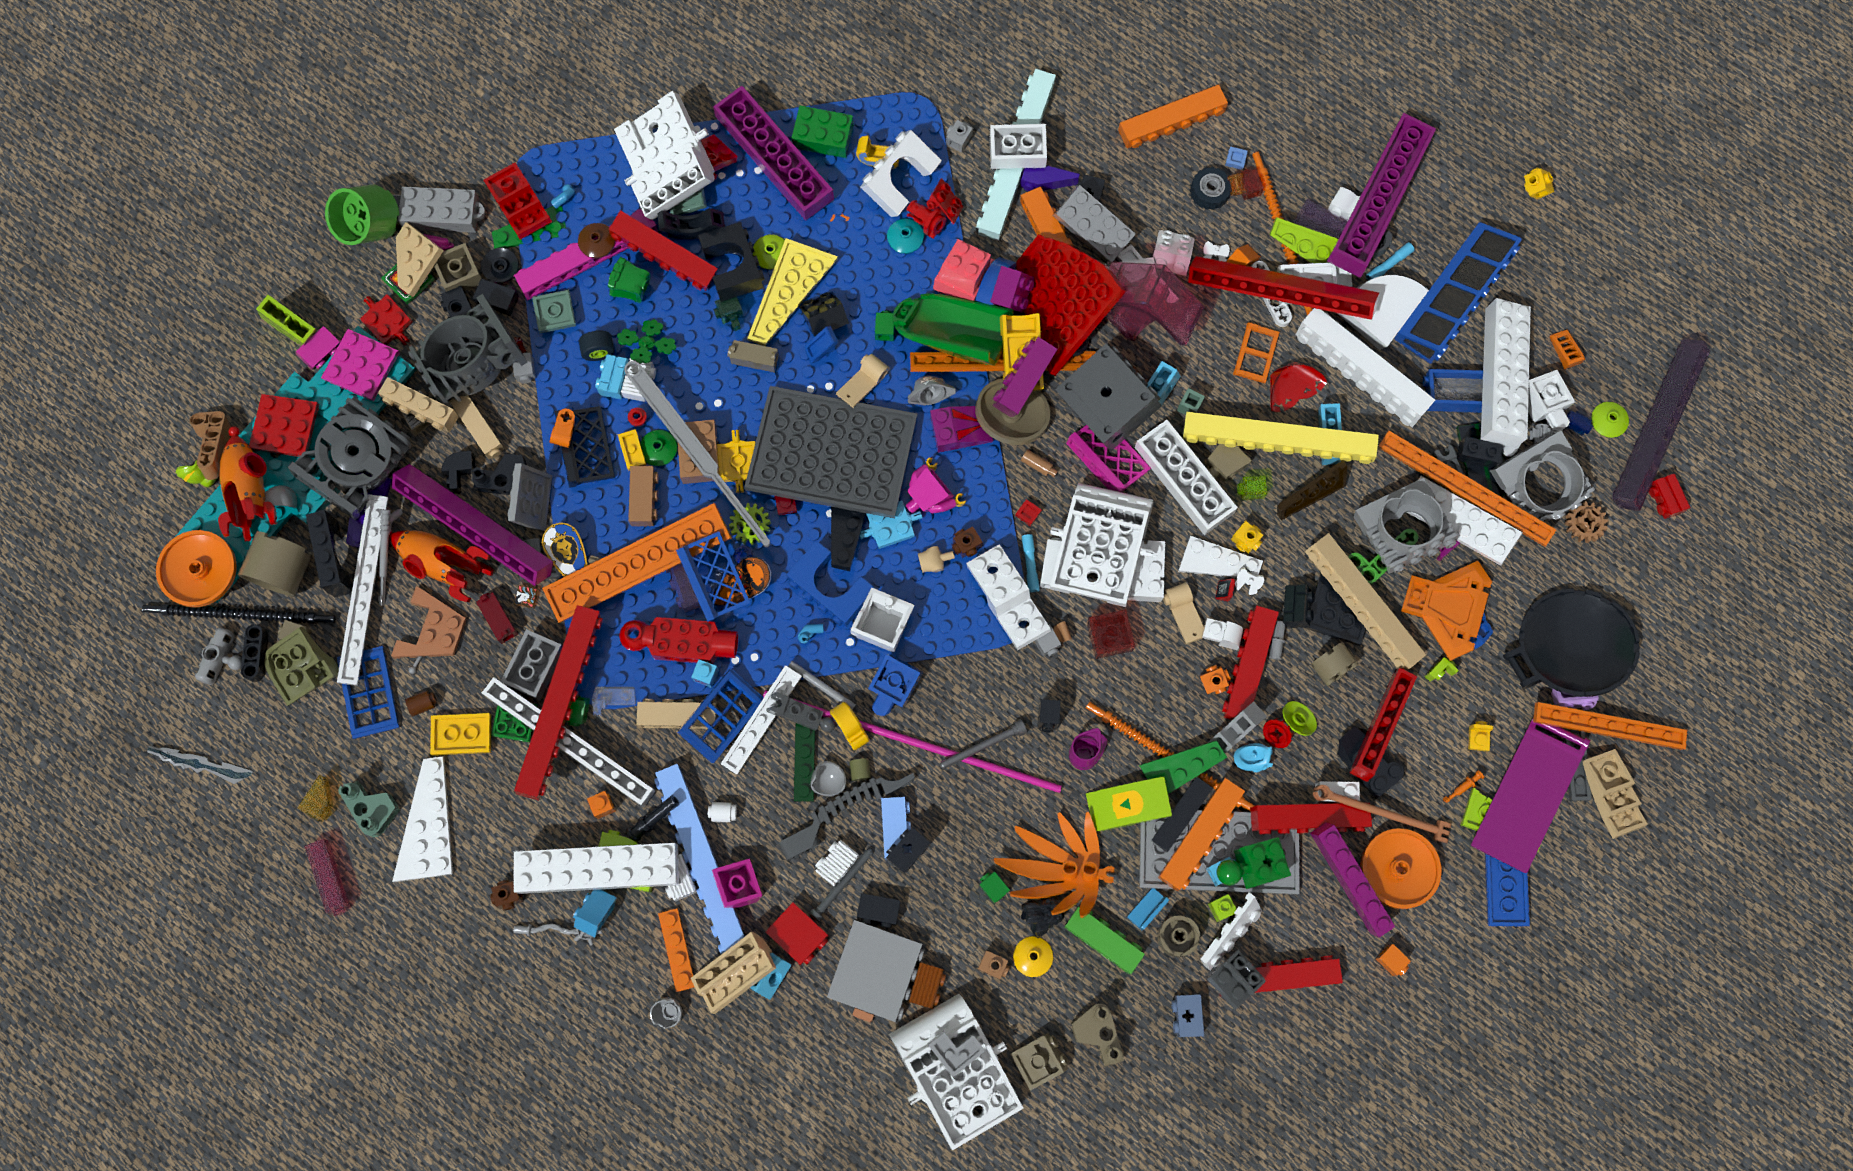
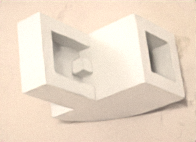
M1207 618L1202 638L1219 642V646L1238 650L1243 628L1229 621L1225 623Z

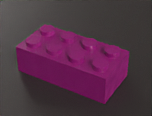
M1040 337L1034 340L1031 339L1029 342L1027 341L1022 349L1024 354L1015 360L1012 365L1014 370L1004 378L1002 382L1004 387L995 393L992 399L995 402L992 406L1009 417L1018 415L1057 351V348Z

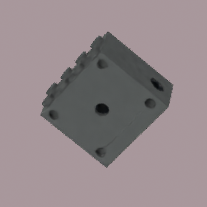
M1107 343L1055 389L1110 451L1116 448L1162 406L1159 402L1161 398L1151 386L1147 388L1148 384L1138 372L1136 373L1133 366L1122 357L1121 353L1114 346L1110 348Z

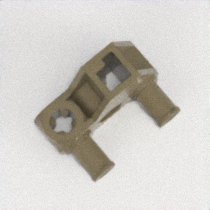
M1102 1003L1095 1004L1071 1023L1076 1042L1098 1046L1104 1067L1124 1061L1108 1006ZM1103 1031L1108 1033L1106 1037L1102 1035Z

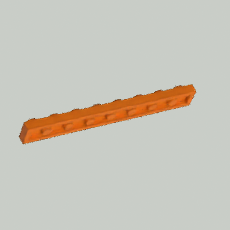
M1541 702L1535 703L1534 723L1679 750L1686 749L1687 730Z

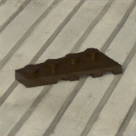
M1342 460L1299 491L1281 501L1277 505V515L1282 521L1346 487L1347 464Z

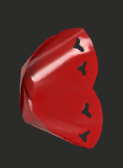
M1292 362L1277 369L1270 375L1271 410L1280 412V406L1273 407L1275 403L1277 405L1282 404L1284 411L1292 408L1299 399L1310 398L1316 395V388L1322 390L1327 380L1315 368L1298 362ZM1316 381H1321V383H1318V386L1315 387Z

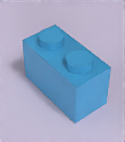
M601 889L587 893L583 901L584 905L582 908L578 907L574 913V928L595 938L612 913L617 897Z

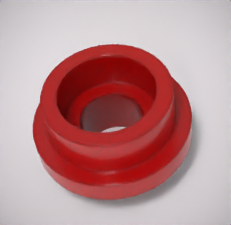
M633 408L629 411L628 421L631 425L641 426L646 422L647 415L643 409ZM635 414H640L638 419H634Z

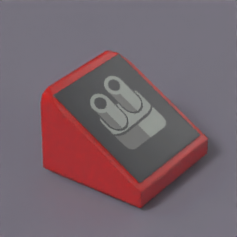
M1235 579L1218 581L1215 599L1229 602L1233 596Z

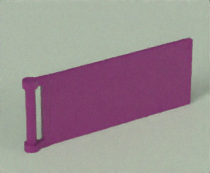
M1532 718L1471 846L1523 873H1527L1591 740L1586 737H1579L1561 727L1534 723ZM1536 725L1580 745L1579 750L1536 730Z

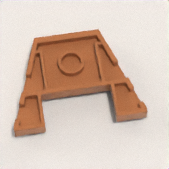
M416 586L410 603L427 608L429 611L417 644L397 640L391 657L400 659V657L454 656L466 623V618Z

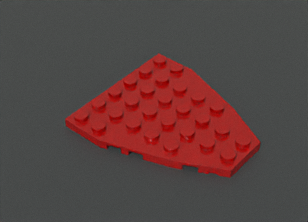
M1038 234L1016 261L1018 271L1034 277V287L1029 292L1028 306L1024 313L1025 315L1039 313L1041 339L1057 348V351L1046 367L1050 374L1056 376L1124 295L1126 290L1111 269L1105 264L1067 243Z

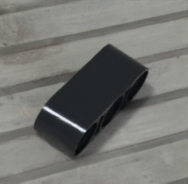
M251 624L245 630L241 663V675L251 682H259L264 677L265 654L268 645L267 630L257 624ZM260 630V635L254 638L255 632ZM258 649L257 655L252 657V652ZM256 668L255 674L250 676V671Z

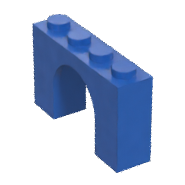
M816 540L786 574L789 580L787 583L795 590L799 588L803 591L802 595L810 602L812 600L818 604L817 608L826 614L828 612L833 616L831 619L839 626L843 624L847 627L861 610L871 587H874L860 576L852 587L839 597H827L821 594L815 586V579L819 571L831 559V552Z

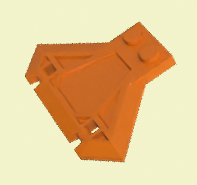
M1479 561L1434 581L1412 575L1401 612L1422 617L1448 659L1452 661L1474 650L1475 644L1470 642V637L1477 638L1488 598V593L1483 590L1484 587H1491L1492 580ZM1471 585H1476V589L1472 588ZM1458 634L1463 635L1462 639L1457 637Z

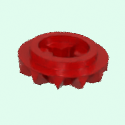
M1277 718L1270 719L1263 727V735L1266 741L1275 748L1287 747L1292 742L1293 733L1289 730L1290 726L1284 724V720L1279 721ZM1277 729L1280 733H1282L1281 736H1279L1278 733H1275Z

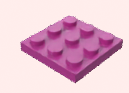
M347 329L321 378L374 402L399 355V351Z

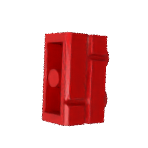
M1675 474L1657 479L1649 484V494L1652 498H1655L1657 511L1664 519L1684 513L1691 508Z

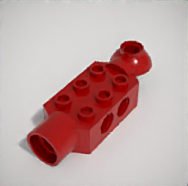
M656 617L650 625H647L640 620H630L622 626L619 633L620 642L627 650L640 651L648 647L655 660L697 663L700 659L713 664L717 657L736 658L738 649V631L718 630L715 622ZM632 631H639L638 637L630 638Z

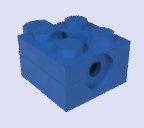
M886 654L868 688L878 694L872 705L874 713L879 716H885L890 713L894 704L905 707L923 671L891 654Z

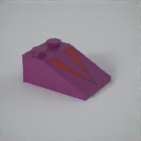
M975 406L945 407L930 410V419L938 453L993 442V438L980 426L976 417Z

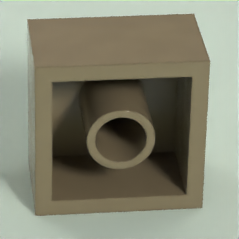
M466 243L444 251L434 265L446 292L460 285L464 291L477 286L482 279Z

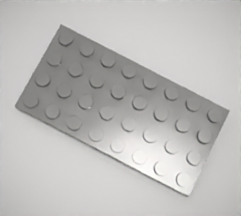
M1197 810L1168 852L1151 841L1167 817L1140 823L1139 888L1173 889L1158 879V876L1202 810ZM1232 812L1234 816L1228 824H1223L1221 827L1223 833L1218 840L1213 839L1210 844L1212 846L1211 851L1206 857L1202 856L1199 861L1202 863L1196 873L1192 872L1188 878L1191 881L1185 888V890L1298 895L1299 834H1297V830H1290V834H1278V831H1271V834L1259 835V831H1252L1251 812ZM1279 837L1291 876L1250 889H1246L1243 878L1235 885L1228 886L1222 883L1215 887L1206 868L1228 857H1231L1232 860L1235 859L1237 862L1234 850Z

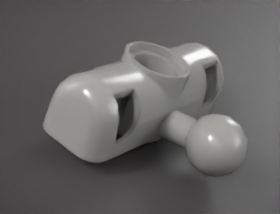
M222 627L215 629L214 638H211L209 644L203 649L199 671L195 673L196 680L207 685L215 683L224 663L228 664L232 670L241 669L242 657L238 655L227 656L235 635L230 630ZM226 634L231 636L229 644L223 641ZM217 652V656L211 659V655ZM210 670L215 672L213 679L207 677Z

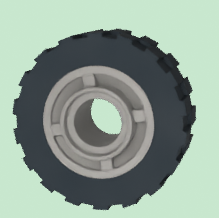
M1206 167L1198 171L1194 176L1190 187V196L1193 198V202L1206 210L1219 209L1227 202L1230 196L1232 181H1230L1229 175L1227 176L1225 171L1219 168Z

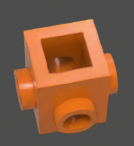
M1217 665L1206 668V672L1200 674L1207 694L1212 692L1219 694L1226 691V687L1229 686L1228 681L1231 680L1227 669L1223 670L1221 666L1217 667ZM1219 677L1220 680L1218 682H1214L1213 678Z

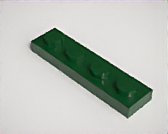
M795 723L794 802H814L811 777L815 765V731Z

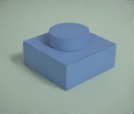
M1230 146L1225 166L1243 170L1248 151Z

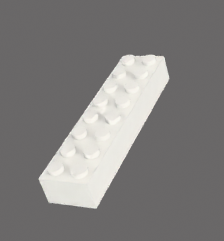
M1496 298L1485 309L1481 440L1516 448L1527 439L1531 307Z
M1314 308L1302 321L1295 334L1298 336V340L1303 344H1308L1316 355L1323 356L1330 366L1337 367L1345 378L1352 379L1360 390L1367 391L1374 401L1381 402L1386 406L1385 409L1389 413L1396 414L1404 425L1413 428L1435 401L1434 398L1321 309Z
M676 843L514 851V892L518 894L679 885L678 845Z

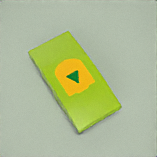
M1164 777L1086 793L1090 816L1096 832L1172 817Z

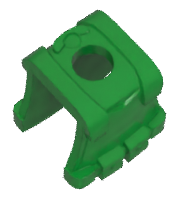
M620 257L609 276V295L641 303L646 288L651 281L650 273L634 266L627 259Z

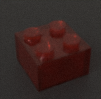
M1126 610L1088 618L1086 623L1095 659L1134 650L1135 643Z

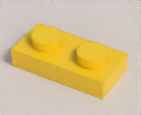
M636 429L618 434L628 471H630V466H647Z

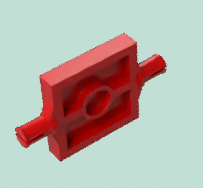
M388 294L376 303L370 296H367L364 302L370 309L360 318L366 327L384 345L397 338L403 345L407 344L405 341L409 343L410 340L404 335V331L413 321Z

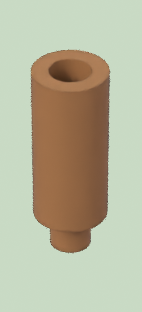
M1028 449L1021 458L1023 463L1045 476L1049 474L1055 477L1058 472L1052 468L1053 464Z

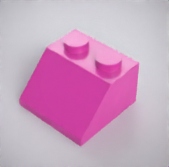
M750 859L712 869L724 908L743 907L758 902L762 897Z

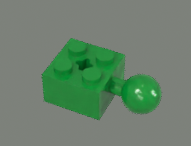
M1279 837L1234 850L1237 862L1230 859L1224 860L1218 865L1216 871L1219 881L1228 886L1237 884L1243 878L1246 889L1291 876Z

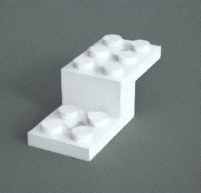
M1000 544L966 563L968 569L985 593L988 606L1017 650L1051 632L1049 625L1031 600L1028 586ZM990 567H997L998 571L991 574L988 572V569ZM1021 621H1028L1030 623L1026 628L1019 626Z

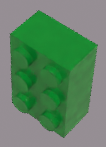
M799 105L792 134V143L800 150L846 158L854 127L853 115Z

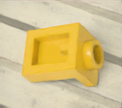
M1477 721L1469 726L1468 750L1490 751V731L1493 730V726L1487 725V722Z

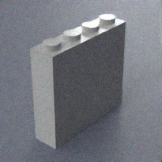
M854 920L827 998L896 1022L897 1019L901 1020L905 1009L901 1007L904 999L908 1000L911 988H908L910 980H915L918 971L915 968L917 960H922L925 951L921 949L922 944Z

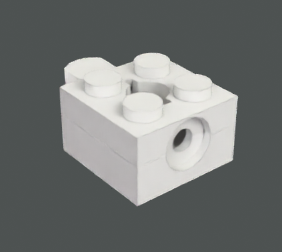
M1558 370L1529 380L1528 412L1534 423L1546 418L1552 430L1562 431L1570 423L1564 411L1574 404L1575 401Z

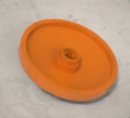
M193 530L182 533L169 541L161 551L156 565L157 582L162 592L169 599L180 605L202 607L212 604L223 597L233 584L237 569L235 554L224 539L212 532Z
M1400 828L1387 830L1375 836L1364 849L1360 869L1380 902L1395 909H1410L1427 902L1438 889L1442 874L1440 858L1433 845L1419 833Z

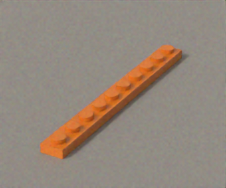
M1085 351L1080 356L1071 357L1060 371H1076L1096 351ZM910 352L911 372L1004 371L1003 352L995 366L956 358L943 352Z
M1391 431L1387 432L1378 446L1379 449L1483 511L1523 532L1522 534L1544 547L1547 546L1556 532L1555 528Z

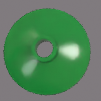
M651 431L640 442L645 461L649 465L664 466L670 463L676 456V440L667 431ZM657 443L661 444L658 449L654 448V445Z

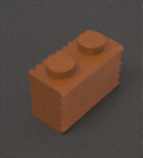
M920 962L909 1002L932 1009L933 1005L937 1006L940 998L937 990L939 985L943 986L946 974H942L943 969Z

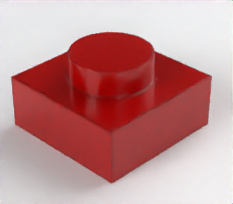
M1026 499L1015 516L1031 527L1042 510Z

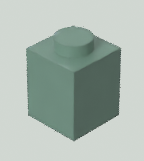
M1188 388L1177 411L1186 415V412L1197 413L1205 396Z

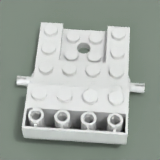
M674 91L659 99L657 106L633 122L627 120L614 129L633 173L632 176L624 181L628 187L631 185L645 217L651 220L658 217V212L668 211L714 181L713 173L715 171L700 141L709 133L706 128H703L698 133L696 132L680 95ZM658 124V130L653 133V126Z
M1078 483L1064 529L1053 526L1050 535L1060 536L1062 541L1050 589L1100 599L1110 604L1126 607L1139 558L1141 555L1153 557L1154 550L1143 548L1142 544L1143 539H1145L1153 500ZM1090 573H1096L1098 580L1089 582L1087 576Z
M960 994L955 995L889 1034L917 1085L918 1092L907 1097L911 1105L921 1099L927 1103L952 1150L1023 1109L998 1062L997 1055L1007 1050L1006 1045L1003 1041L995 1047L989 1045L977 1020ZM942 1031L947 1034L955 1046L970 1034H973L985 1052L955 1077H952L927 1043ZM977 1105L982 1106L983 1112L978 1116L973 1115V1108Z

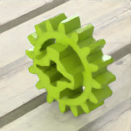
M747 503L745 509L765 534V531L770 532V528L767 526L771 524V521L767 519L769 517L768 513H763V507L758 509L757 504L750 507L749 503ZM733 510L735 517L730 516V521L733 523L729 524V527L733 529L731 534L736 535L737 541L742 539L743 544L750 541V544L753 545L754 540L760 543L761 541L755 534L752 535L754 532L750 527H747L746 522L737 510ZM757 515L761 517L763 523L757 520ZM737 525L743 527V533L738 530Z

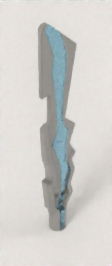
M151 745L147 750L148 753L159 756L163 762H171L173 766H181L183 769L191 768L196 773L207 770L233 784L253 774L251 770L222 762V765L209 762L207 757L181 754L180 750L164 747L158 748Z

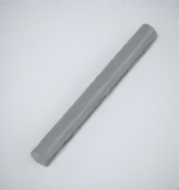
M791 661L788 665L790 669L800 674L804 679L839 703L847 702L852 710L855 707V703L795 662Z

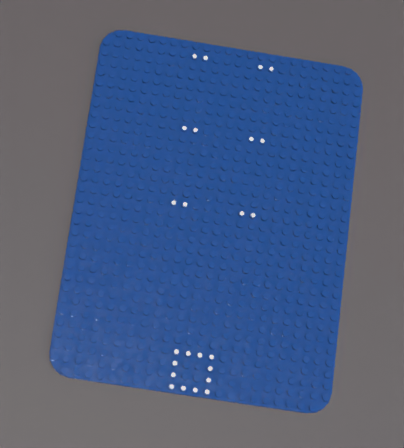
M899 92L806 106L853 115L854 122L846 158L798 149L829 184L834 193V200L806 221L718 119L693 123L697 133L706 128L709 133L706 137L714 134L738 158L737 162L715 171L714 173L717 174V178L704 187L707 207L681 216L699 214L708 208L716 209L723 212L725 226L741 222L742 228H746L749 234L747 241L752 242L753 246L762 236L777 235L784 240L787 238L838 256V260L800 304L802 305L810 299L814 300L825 292L833 291L842 303L849 324L833 330L838 340L836 348L833 352L826 353L817 362H811L804 348L814 338V335L811 333L798 307L766 345V347L778 349L779 358L775 373L731 364L727 354L729 346L733 344L734 340L760 345L748 341V335L773 273V270L764 269L760 266L757 269H761L765 280L762 281L763 289L721 302L714 280L707 291L704 289L700 291L694 288L692 282L687 279L685 281L679 279L672 270L666 271L659 266L660 263L655 260L651 262L644 258V254L640 251L634 252L628 248L537 295L540 296L569 290L576 326L545 333H539L533 299H526L546 472L552 475L550 490L553 524L560 522L568 523L578 531L584 545L587 564L592 555L604 558L715 503L732 539L724 543L734 566L747 557H759L769 565L771 571V581L768 587L762 593L749 599L750 603L710 621L715 622L718 630L738 631L736 658L717 657L713 665L718 667L719 672L712 688L694 682L691 678L697 663L655 660L648 647L640 651L627 650L622 646L619 638L622 626L630 620H640L647 625H650L656 617L707 621L682 563L590 608L600 611L603 621L600 630L597 629L595 636H597L594 648L591 647L589 651L591 655L588 666L585 665L583 673H585L583 682L578 684L576 690L579 691L578 694L581 697L590 698V705L599 709L615 710L637 706V702H643V699H654L655 702H662L663 699L678 700L708 695L730 668L751 687L772 685L785 665L788 667L791 661L815 677L879 668L886 654H891L906 663L998 649L1012 643L988 606L985 593L966 564L1000 544L1024 580L1000 442L993 438L991 443L938 453L930 419V410L945 407L976 406L981 390L989 384L987 371L911 372L910 352L941 351L904 337L896 328L894 330V341L875 340L876 312L889 311L893 313L896 306L909 297L916 299L921 297L920 294H942L933 289L934 280L957 239L963 241L959 216L955 223L952 224L946 215V223L941 232L936 234L934 239L924 234L922 245L912 253L903 254L895 251L887 240L888 229L895 221L900 219L914 220L912 217H907V214L910 212L906 209L910 202L916 200L918 201L917 203L927 207L926 203L941 178L945 183L949 184L951 191L955 195L942 119L937 107L928 98L912 92ZM799 107L766 112L792 142V134ZM658 128L652 129V132L655 133ZM912 130L942 161L932 174L923 176L910 162L899 159L898 167L891 169L890 177L894 187L909 203L898 216L891 217L860 187L864 183L863 178L869 172L872 173L875 168L874 166L865 165L857 158L858 141L861 137L869 135L871 144L891 146L896 143V137L902 131ZM616 134L542 145L530 149L519 158L516 164L544 209L553 206L551 200L563 192V186L569 184L575 190L574 196L561 205L563 212L556 214L557 221L559 223L565 222L566 229L562 228L558 232L559 237L551 238L548 231H543L540 235L541 241L533 242L530 234L521 239L523 244H519L522 269L533 266L538 260H544L556 251L566 249L572 243H577L579 233L587 225L602 223L611 226L620 210L630 216L636 210L641 209L631 185L628 187L624 181L632 176L633 173ZM833 214L836 215L834 220L830 221ZM843 214L850 218L848 221H845L846 219L841 217L840 215ZM658 217L653 220L659 234L718 268L716 275L736 269L743 261V257L737 254H724L706 260L699 238H670L667 232L659 230ZM905 231L902 234L906 236L909 233ZM770 247L767 251H773V248ZM620 257L627 259L634 266L650 273L651 281L646 288L641 303L609 295V276ZM657 320V323H662L663 329L661 333L650 337L654 338L655 342L663 337L667 339L672 338L675 340L676 350H672L671 354L660 353L655 346L650 350L652 352L650 362H653L654 368H656V376L653 382L684 422L715 420L718 444L731 442L732 430H735V437L736 430L740 431L741 441H755L756 443L770 386L841 399L836 395V392L860 370L862 365L860 362L866 354L875 355L890 367L883 380L859 403L917 413L899 501H903L905 510L909 515L913 514L906 507V504L913 499L908 493L912 473L923 464L926 465L927 459L931 457L932 462L929 464L934 465L937 462L935 473L954 495L953 499H955L957 494L962 493L963 495L958 498V501L963 502L966 500L962 507L956 506L948 511L933 514L924 512L919 508L914 513L920 511L922 519L912 522L915 537L879 549L876 540L872 536L863 539L859 538L851 570L846 571L832 568L830 559L817 574L815 586L821 594L827 597H839L845 594L861 576L875 589L915 605L895 652H890L852 635L850 630L857 615L847 627L843 624L839 626L831 619L833 617L828 612L826 614L817 608L818 604L815 601H808L802 595L803 591L799 588L795 590L787 583L789 580L786 574L816 540L831 552V506L795 500L796 513L778 516L774 495L745 490L746 481L743 482L744 492L736 493V483L725 482L744 508H746L747 503H749L750 507L757 504L758 509L764 508L763 513H768L769 517L767 519L771 521V524L767 525L770 528V532L765 531L767 538L770 540L769 547H765L761 542L758 543L757 540H754L753 545L750 544V541L743 544L742 539L737 541L736 535L731 534L733 529L729 527V524L733 523L730 521V516L735 517L733 510L736 509L714 481L682 483L679 468L678 442L676 441L677 453L674 459L667 465L653 466L659 474V483L655 484V490H658V502H655L658 519L654 520V526L630 525L628 521L630 471H628L618 434L636 429L639 441L641 442L642 438L651 431L664 430L669 433L670 431L646 401L624 398L623 395L622 399H616L599 394L595 385L597 378L601 377L600 365L602 360L587 361L582 358L578 340L583 334L597 330L609 332L615 349L613 356L627 358L630 361L633 349H639V344L636 342L631 346L621 345L618 343L617 334L621 333L623 329H629L630 331H635L640 339L643 336H647L646 332L642 331L644 321ZM929 375L943 378L946 384L956 389V394L935 404L919 405L908 403V396L914 390L916 380L923 376ZM600 406L614 478L577 484V487L569 488L561 446L549 443L556 422L555 411L565 408L579 410ZM641 408L646 412L647 419L643 425L633 426L629 423L628 413L631 409ZM597 412L589 413L586 419L595 423L598 419ZM640 414L634 415V419H638L640 417ZM576 416L574 426H576L578 422L581 420ZM583 421L578 429L587 434L592 426ZM594 428L589 436L598 441L602 434ZM575 432L572 436V440L577 444L584 438L578 432ZM586 439L582 447L591 451L595 444ZM655 444L654 448H660L661 444ZM598 446L593 454L601 459L605 454V450ZM579 449L575 454V458L583 462L588 454ZM590 456L585 464L594 469L599 461ZM603 464L596 470L601 475L609 474L608 467ZM582 467L578 472L579 478L588 477L591 472ZM757 515V520L763 523L761 517ZM867 515L865 516L861 531L869 529ZM737 525L738 530L743 533V527ZM973 526L983 545L972 557L968 558L966 556L962 558L952 548L954 534L961 529L967 530ZM717 545V546H715V547H713V548H711V549H712V550H715V551H718L719 545ZM933 546H938L941 554L953 551L955 558L943 561V571L922 573L918 553L924 552ZM721 547L720 553L725 554ZM707 550L704 552L702 560L712 564L716 553ZM701 554L695 556V558L699 559ZM718 555L715 565L725 569L728 560L726 557ZM693 559L695 565L697 566L698 561ZM700 562L698 567L699 574L707 577L711 566ZM713 567L709 578L720 582L724 571ZM990 567L988 569V572L991 574L998 571L997 567ZM701 577V579H702V581H703V584H704L705 581H706V579H704V578ZM708 580L705 588L707 592L714 594L718 584ZM713 605L716 612L725 608V606ZM572 618L565 620L566 635ZM1021 621L1019 626L1025 628L1028 621ZM823 623L824 633L813 634L805 644L798 640V634L805 625ZM632 631L630 638L638 637L639 631ZM730 682L722 689L723 692L738 690Z

